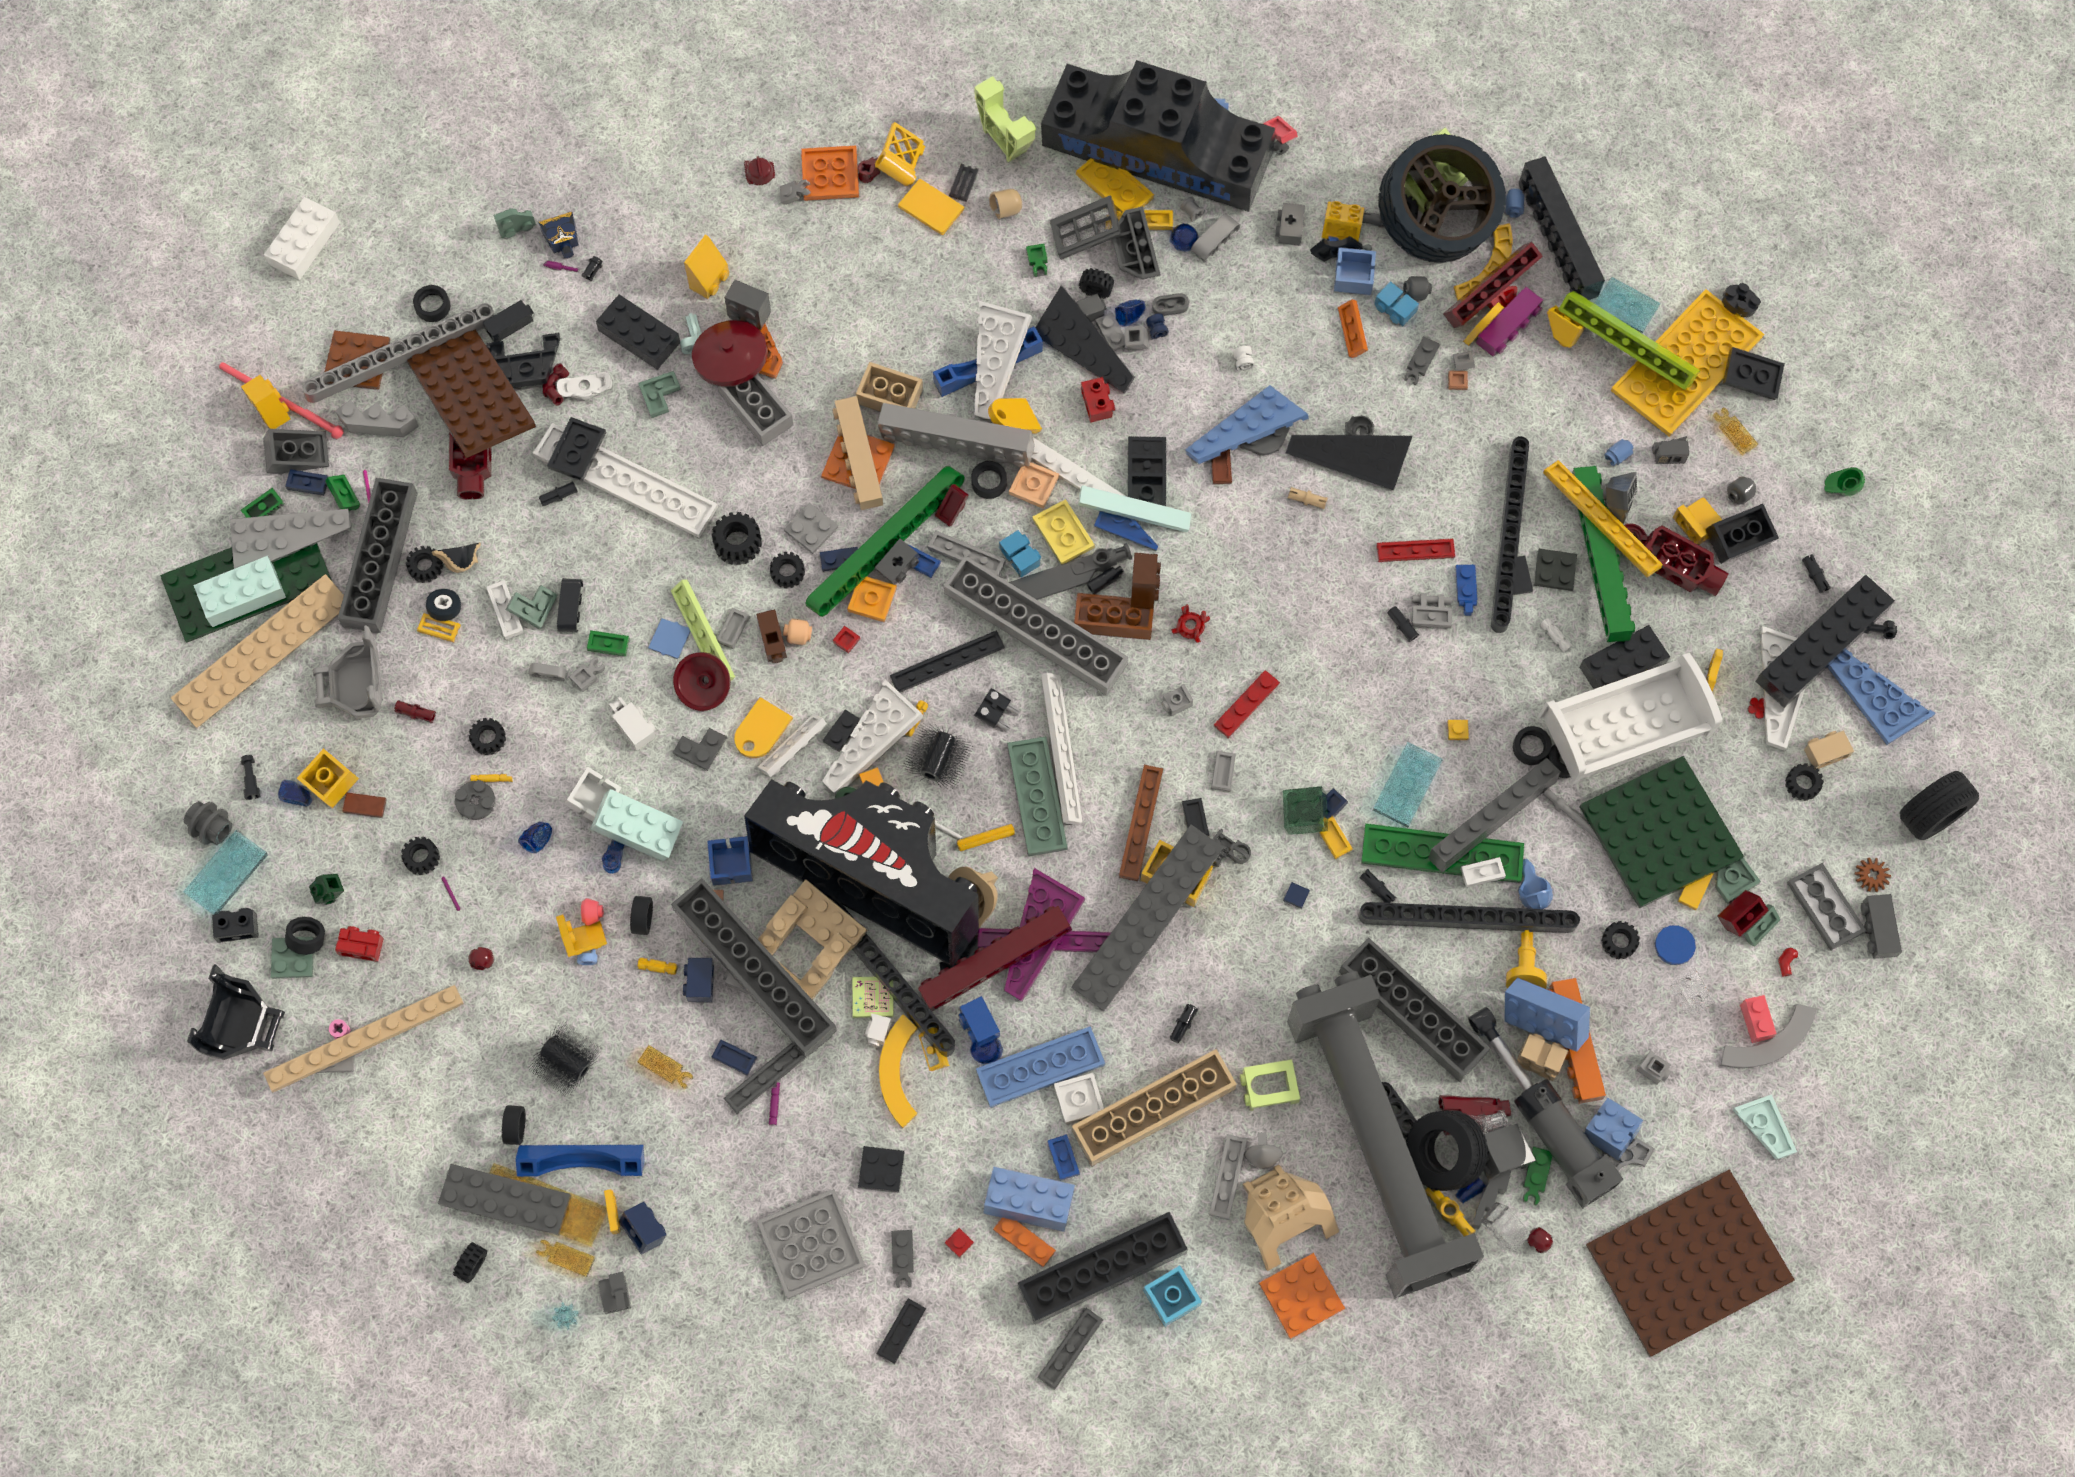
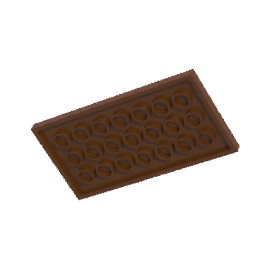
M476 329L468 331L455 339H449L446 343L439 346H433L426 352L415 354L407 360L409 367L465 458L536 427L535 421Z

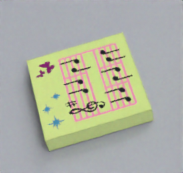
M852 977L853 1018H869L871 1013L883 1017H893V997L876 977ZM893 980L889 983L891 987H893Z

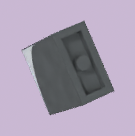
M1518 1124L1485 1133L1486 1144L1488 1145L1487 1163H1485L1484 1172L1488 1180L1517 1168L1524 1169L1536 1161Z

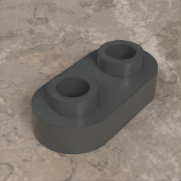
M1182 293L1158 296L1152 302L1153 312L1163 316L1184 313L1189 308V298ZM1182 303L1183 306L1179 307L1176 304ZM1162 305L1165 308L1159 309L1158 306Z

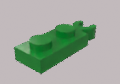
M1533 1146L1531 1152L1536 1161L1527 1168L1523 1187L1529 1188V1191L1525 1193L1523 1201L1527 1202L1528 1196H1533L1535 1198L1534 1205H1537L1540 1201L1538 1191H1545L1552 1155L1548 1150Z

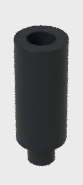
M1121 566L1117 568L1111 567L1089 581L1087 587L1092 594H1097L1120 579L1119 575L1124 570Z

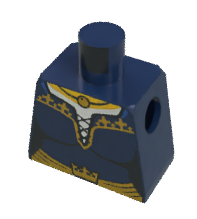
M573 212L538 222L541 232L553 253L561 251L564 258H571L574 255L572 248L579 246Z

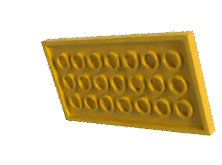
M1705 289L1655 341L1700 370L1692 385L1684 390L1637 360L1611 388V392L1670 437L1723 381L1730 349L1735 347L1750 352L1763 338L1764 333L1738 313L1734 315L1729 312L1720 299Z

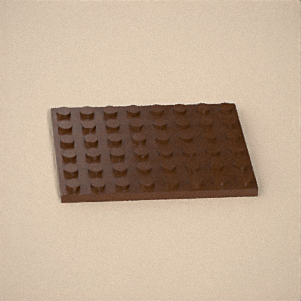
M1730 1169L1586 1244L1649 1357L1795 1281Z

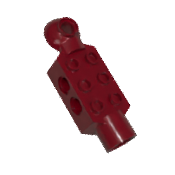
M449 432V471L453 478L457 479V497L465 500L472 498L481 499L484 497V480L492 476V447L465 458Z
M1633 523L1624 525L1663 564L1662 568L1655 572L1656 574L1690 593L1697 588L1715 597L1719 593L1729 573L1714 565V553L1663 525L1655 528L1649 536L1639 525Z

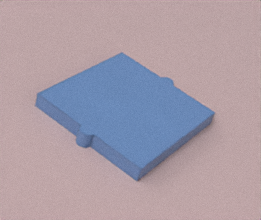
M662 618L648 648L660 652L663 656L668 655L678 659L690 634V629L679 625L678 622L674 623Z

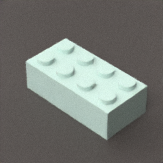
M268 556L194 585L206 619L212 627L286 598L275 568Z
M610 789L604 794L590 830L664 861L671 854L683 821Z

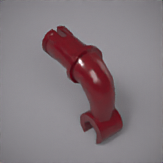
M562 363L555 365L554 372L550 374L548 382L543 384L542 391L543 396L549 398L556 406L562 404L564 398L556 390L555 383L557 380L569 376L568 370Z

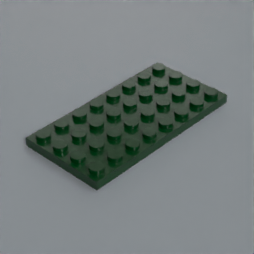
M318 544L307 546L298 552L272 562L286 598L214 627L206 619L194 585L233 570L232 547L160 575L185 642L188 643L287 604L325 574L332 581Z

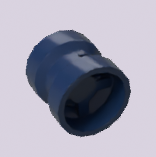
M1154 314L1146 319L1152 339L1162 338L1169 334L1162 314Z

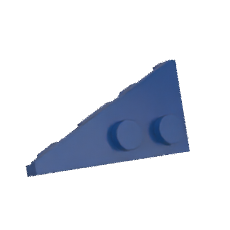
M1103 511L1099 512L1094 527L1157 551V544L1135 519Z

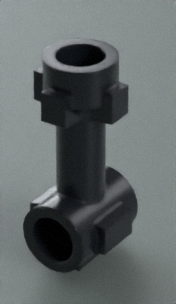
M1887 620L1883 625L1873 624L1865 633L1868 634L1869 631L1883 633L1884 638L1893 639L1897 634V626H1895L1893 621Z

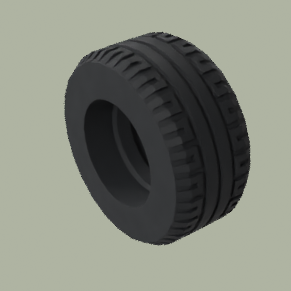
M1953 771L1936 780L1914 796L1900 810V819L1916 839L1926 840L1944 830L1968 812L1978 802L1979 793L1962 772Z
M1456 1110L1436 1111L1427 1113L1412 1125V1129L1409 1130L1407 1135L1408 1138H1406V1145L1424 1186L1426 1185V1187L1437 1191L1456 1190L1471 1185L1481 1176V1172L1484 1171L1486 1166L1485 1163H1487L1488 1145L1486 1144L1487 1140L1483 1130L1469 1115ZM1442 1131L1450 1133L1458 1145V1160L1451 1170L1444 1168L1438 1162L1435 1155V1141Z

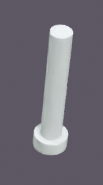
M935 820L936 828L958 840L962 838L961 835L942 826Z

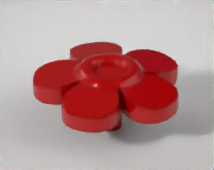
M1754 697L1749 702L1748 712L1750 714L1755 713L1757 719H1762L1764 717V698H1760L1758 701Z

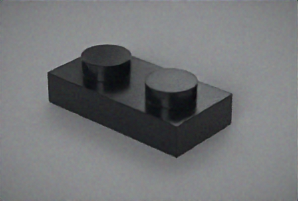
M845 709L824 737L823 742L840 752L851 737L850 735L860 721V718Z

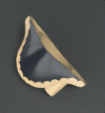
M481 543L436 550L432 554L442 560L450 571L462 573L471 568L474 563H478L476 551L481 546Z

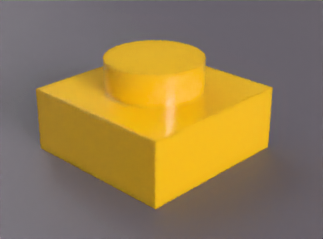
M1468 720L1447 721L1448 740L1469 739Z

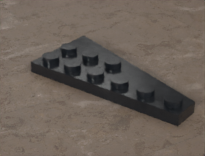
M1061 285L1035 327L1041 339L1098 377H1103L1104 381L1125 393L1135 376L1113 351V348L1106 342L1086 314L1079 308L1064 286Z
M1291 435L1286 454L1394 490L1413 435Z

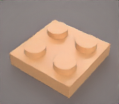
M1030 462V466L1020 467L1009 490V495L1044 509L1057 483L1059 473Z

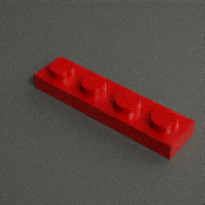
M1265 670L1216 721L1214 727L1229 738L1274 691L1280 682Z

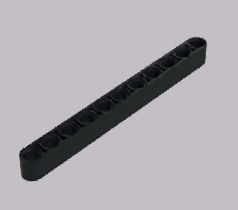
M1523 436L1513 439L1509 452L1491 616V628L1496 633L1505 632L1511 620L1529 453V441ZM1516 446L1522 447L1523 450L1517 449ZM1514 463L1520 464L1521 467L1515 466ZM1512 480H1516L1520 484H1514ZM1514 497L1518 501H1512L1510 498ZM1508 515H1514L1516 518L1512 519ZM1506 532H1511L1514 536H1508ZM1505 549H1508V550H1510L1512 553H1511V554H1508V553H1506L1504 550H1505ZM1509 566L1511 571H1504L1502 567L1508 568ZM1504 584L1508 586V589H1503L1500 585ZM1503 602L1506 604V607H1502L1498 603ZM1496 620H1502L1505 624L1500 625Z
M824 883L814 884L815 887L826 886L828 892L825 895L828 897V894H831L832 897L829 898L852 916L841 902L835 900L837 897H833V893ZM866 933L852 950L890 993L893 1000L924 1035L931 1046L936 1048L945 1057L951 1056L955 1050V1040ZM867 951L875 953L873 957H866L864 954ZM885 966L888 970L881 973L877 971V968ZM892 980L900 983V986L893 988L889 983ZM906 996H909L913 999V1001L910 1003H905L902 1001V999ZM917 1012H923L926 1016L923 1018H917L915 1014ZM936 1027L938 1032L931 1034L928 1032V1029ZM943 1042H947L951 1045V1047L949 1049H943L940 1046V1044Z
M1366 902L1361 906L1358 914L1359 920L1369 925L1510 931L1529 930L1533 932L1571 933L1575 931L1580 923L1578 913L1570 910ZM1370 910L1373 916L1367 917L1363 911ZM1390 911L1393 917L1387 918L1383 912ZM1410 912L1413 918L1408 919L1403 913ZM1424 913L1432 914L1433 919H1426ZM1444 914H1451L1453 920L1445 919ZM1464 915H1471L1473 917V921H1467L1464 918ZM1489 915L1493 918L1494 921L1488 922L1485 920L1484 916ZM1510 916L1514 922L1508 923L1504 917ZM1530 917L1533 919L1534 923L1529 924L1525 921L1524 918ZM1545 918H1551L1554 924H1547ZM1565 919H1571L1574 925L1566 924Z

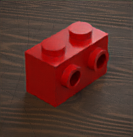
M1103 377L1081 382V393L1090 423L1112 418L1115 405L1113 400L1109 399L1110 388L1108 383L1105 384Z

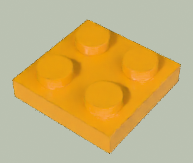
M866 577L855 587L847 608L848 612L885 622L897 586Z

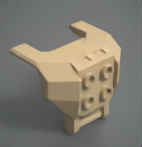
M1278 1164L1273 1167L1272 1171L1251 1182L1247 1181L1242 1184L1248 1194L1244 1223L1246 1229L1258 1245L1267 1271L1281 1264L1277 1253L1278 1246L1317 1224L1321 1225L1326 1239L1339 1233L1332 1207L1317 1183L1287 1173Z

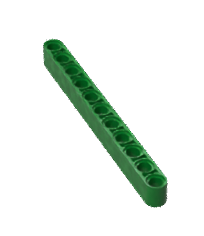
M950 466L944 467L807 597L806 607L821 617L827 615L875 569L877 564L899 539L905 541L940 507L951 485L955 484L959 488L963 485L964 475Z

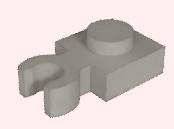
M801 180L799 183L793 181L780 186V202L783 205L800 200V195L802 194L805 196L809 195L811 191L805 187L809 186L810 182L807 180Z
M597 657L590 661L588 667L582 664L569 676L570 680L582 692L597 680L596 673L599 674L605 670L604 664L600 667H595V664L598 663Z

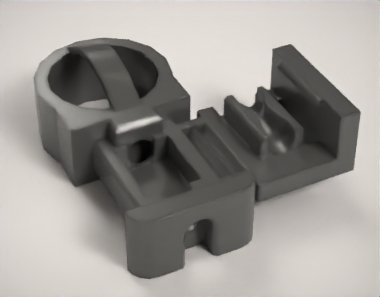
M1220 829L1212 840L1224 849L1213 864L1219 867L1222 863L1220 862L1221 859L1227 856L1238 864L1246 863L1251 856L1250 847L1239 840L1235 843L1222 834L1223 829ZM1236 850L1240 852L1242 855L1246 857V859H1237L1234 856L1233 851Z

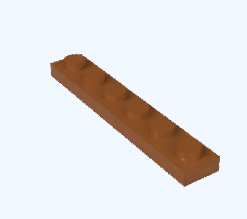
M1144 764L1119 878L1139 881L1163 768Z

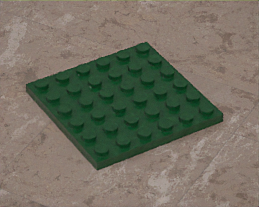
M1684 756L1596 796L1579 806L1639 909L1744 858L1743 853Z

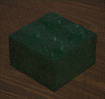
M1322 786L1283 790L1284 828L1288 834L1328 831L1327 794Z

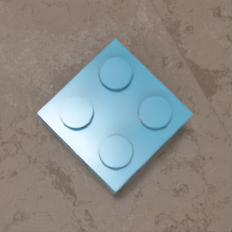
M1180 1265L1144 1286L1143 1289L1164 1327L1198 1308L1202 1303Z

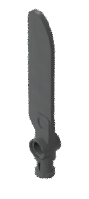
M1127 543L1116 549L1099 548L1092 555L1009 583L1039 600L1086 584L1091 580L1096 571L1105 572L1112 566L1117 565V562L1126 559L1132 560V555ZM1106 559L1104 562H1099L1098 560Z

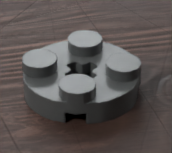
M481 780L468 782L455 793V805L458 812L463 817L472 820H480L487 817L492 812L496 801L492 788ZM473 796L481 798L478 800L479 804H470V801H472Z

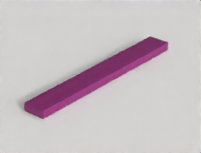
M979 928L978 948L990 946L994 939L1009 935L1008 932L1011 929ZM1070 931L1063 935L1054 951L1097 952L1111 932Z

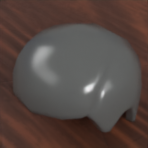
M1363 415L1352 416L1348 422H1345L1346 435H1357L1356 430L1360 428V435H1373L1374 424L1369 417Z

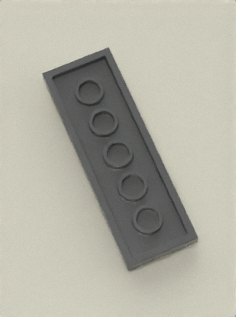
M450 1164L438 1204L559 1236L571 1194Z

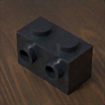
M241 908L237 912L220 911L218 914L212 915L213 938L217 943L258 938L257 914L253 909Z

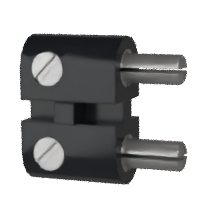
M991 687L974 716L993 728L997 725L1007 732L1010 729V725L1000 720L1005 710L1017 716L1020 710L1010 704L1011 699Z

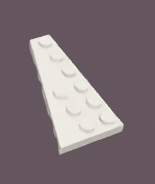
M979 301L977 390L975 393L974 415L991 421L988 407L994 400L1003 398L1032 316Z
M1762 626V671L1797 638ZM1763 689L1767 745L1784 751L1787 749L1805 689L1785 708Z
M886 679L882 684L883 687L879 694L874 696V702L871 707L865 711L850 735V741L842 748V754L832 764L822 781L835 796L841 788L849 786L859 774L871 766L924 717Z

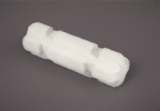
M1549 618L1545 619L1541 623L1543 630L1548 631L1547 634L1556 645H1560L1559 648L1563 652L1568 651L1572 644L1568 639H1564L1565 636L1556 626L1552 625L1553 622Z

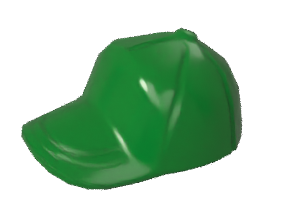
M1857 467L1833 472L1826 477L1824 490L1828 493L1853 496L1863 489L1865 485L1864 474Z

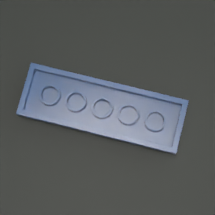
M1090 1026L978 1067L976 1072L988 1104L992 1108L1105 1066V1061Z

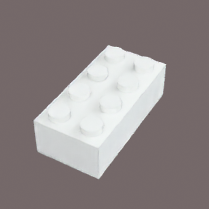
M304 197L264 253L268 265L300 280L339 225L340 221L336 212Z

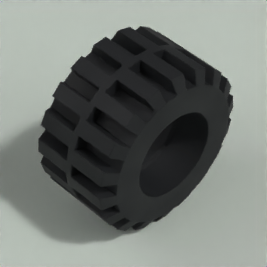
M731 512L727 517L723 515L721 521L717 520L716 526H713L712 540L718 557L721 556V560L724 562L728 560V563L733 565V561L737 565H741L740 561H744L746 564L749 563V558L755 559V553L759 554V547L762 546L760 529L753 517L749 518V515L746 513L743 516L741 512H737L736 515H733V512ZM734 532H743L748 535L747 539L741 544L733 545L726 541L727 537Z

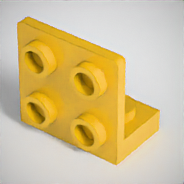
M1328 201L1321 238L1328 239L1329 236H1333L1343 240L1351 236L1359 241L1364 207H1360L1357 204L1348 205L1342 204L1339 201Z
M1704 497L1687 508L1684 504L1681 505L1673 516V519L1689 539L1698 545L1709 539L1706 528L1722 520Z
M564 914L556 916L568 957L577 956L607 944L600 921L589 926L583 925L573 929L570 920H565Z

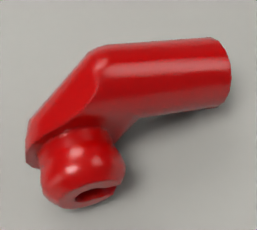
M1794 948L1785 949L1778 959L1782 977L1792 975L1790 963L1798 957V951Z

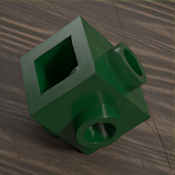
M338 873L320 875L309 885L315 904H332L344 892Z

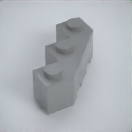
M351 400L335 410L339 420L350 433L405 437L419 427L416 418L404 404L389 415L378 402L362 413Z

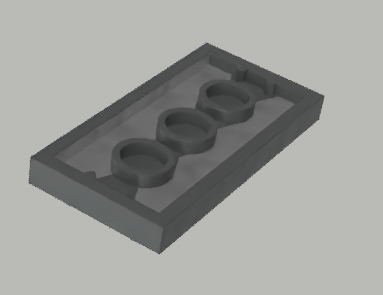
M1823 863L1787 882L1830 951L1867 931Z

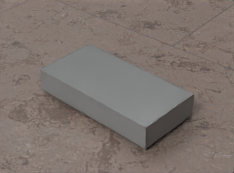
M732 608L716 638L718 643L734 649L750 615Z
M1216 751L1211 789L1231 791L1236 753Z

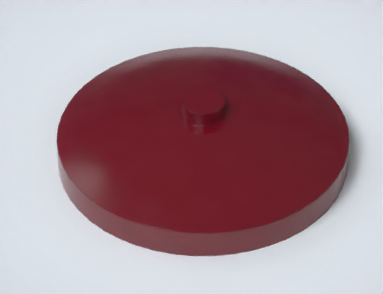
M739 320L723 321L709 327L697 338L692 349V361L698 375L710 384L725 387L739 385L752 379L763 368L768 355L767 344L762 332L754 325Z

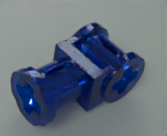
M613 839L611 844L608 845L606 853L602 856L603 868L609 874L617 873L620 870L625 846ZM615 860V862H612L611 865L608 864V862Z

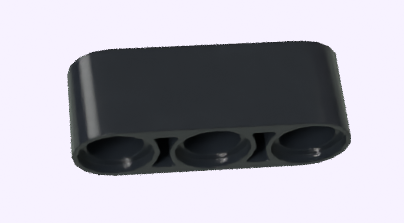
M562 578L557 616L558 632H578L577 623H579L580 619L579 605H581L582 579Z
M1382 1082L1384 1089L1388 1093L1387 1097L1391 1106H1397L1400 1109V1113L1395 1114L1403 1137H1407L1409 1131L1403 1129L1402 1123H1410L1412 1126L1417 1120L1389 1083Z

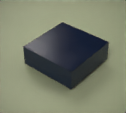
M1291 882L1283 901L1302 909L1310 890Z

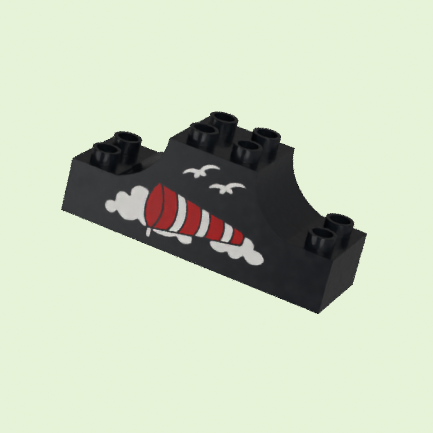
M771 779L744 815L750 853L802 882L806 879L813 885L824 883L832 891L833 897H837L835 900L841 902L842 905L954 967L979 930L977 888L969 880L957 877L954 881L941 874L933 863L937 855L934 812L924 803L915 801L911 805L900 799L899 792L894 787L883 782L876 786L866 780L858 789L846 796L831 800H811L805 798V792L795 783L787 781L783 786ZM826 886L816 887L822 893L827 894L828 889Z

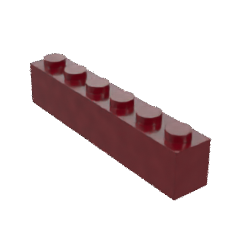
M1533 242L1522 245L1446 310L1443 315L1453 328L1463 326L1543 257Z

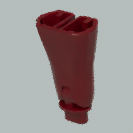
M1439 1095L1438 1098L1439 1109L1442 1108V1111L1456 1110L1465 1113L1473 1118L1479 1126L1491 1124L1502 1120L1503 1117L1511 1116L1509 1100L1500 1101V1098ZM1443 1131L1445 1136L1451 1135L1450 1133Z

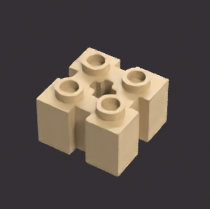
M1529 1034L1522 1045L1517 1061L1523 1069L1553 1081L1560 1072L1568 1050L1556 1042H1553L1552 1045L1546 1043L1545 1038L1541 1035Z

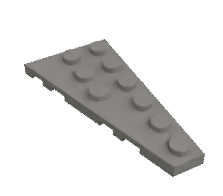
M340 509L230 519L234 569L265 556H268L271 562L277 561L307 546H312L326 538H331L350 530L349 510Z

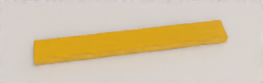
M1559 460L1544 469L1543 474L1647 578L1662 568L1663 564Z

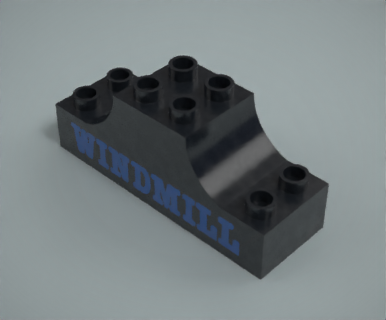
M1138 60L1135 61L1133 69L1119 75H1103L1066 64L1041 122L1042 146L1086 161L1091 158L1094 159V162L1115 169L1127 170L1133 176L1247 212L1251 209L1272 157L1276 129L1239 117L1225 109L1210 94L1206 81Z

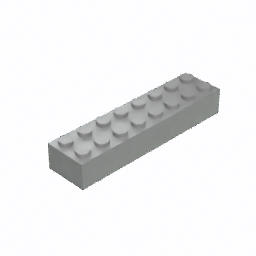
M883 403L877 423L882 438L887 442L899 441L907 446L919 445L928 450L934 448L944 453L955 452L965 457L971 455L981 460L992 459L1002 464L1005 462L1013 463L1018 467L1030 466L1035 447L1032 431L887 403Z

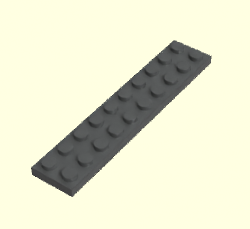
M1190 825L1074 982L1072 988L1105 1011L1224 848L1196 827Z

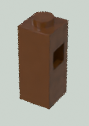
M775 609L757 613V620L768 662H782L784 658H787Z

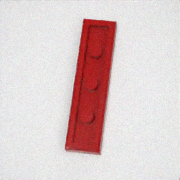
M1453 539L1381 542L1376 544L1378 562L1455 558Z

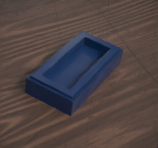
M721 1039L711 1056L712 1059L747 1076L757 1059L756 1056Z

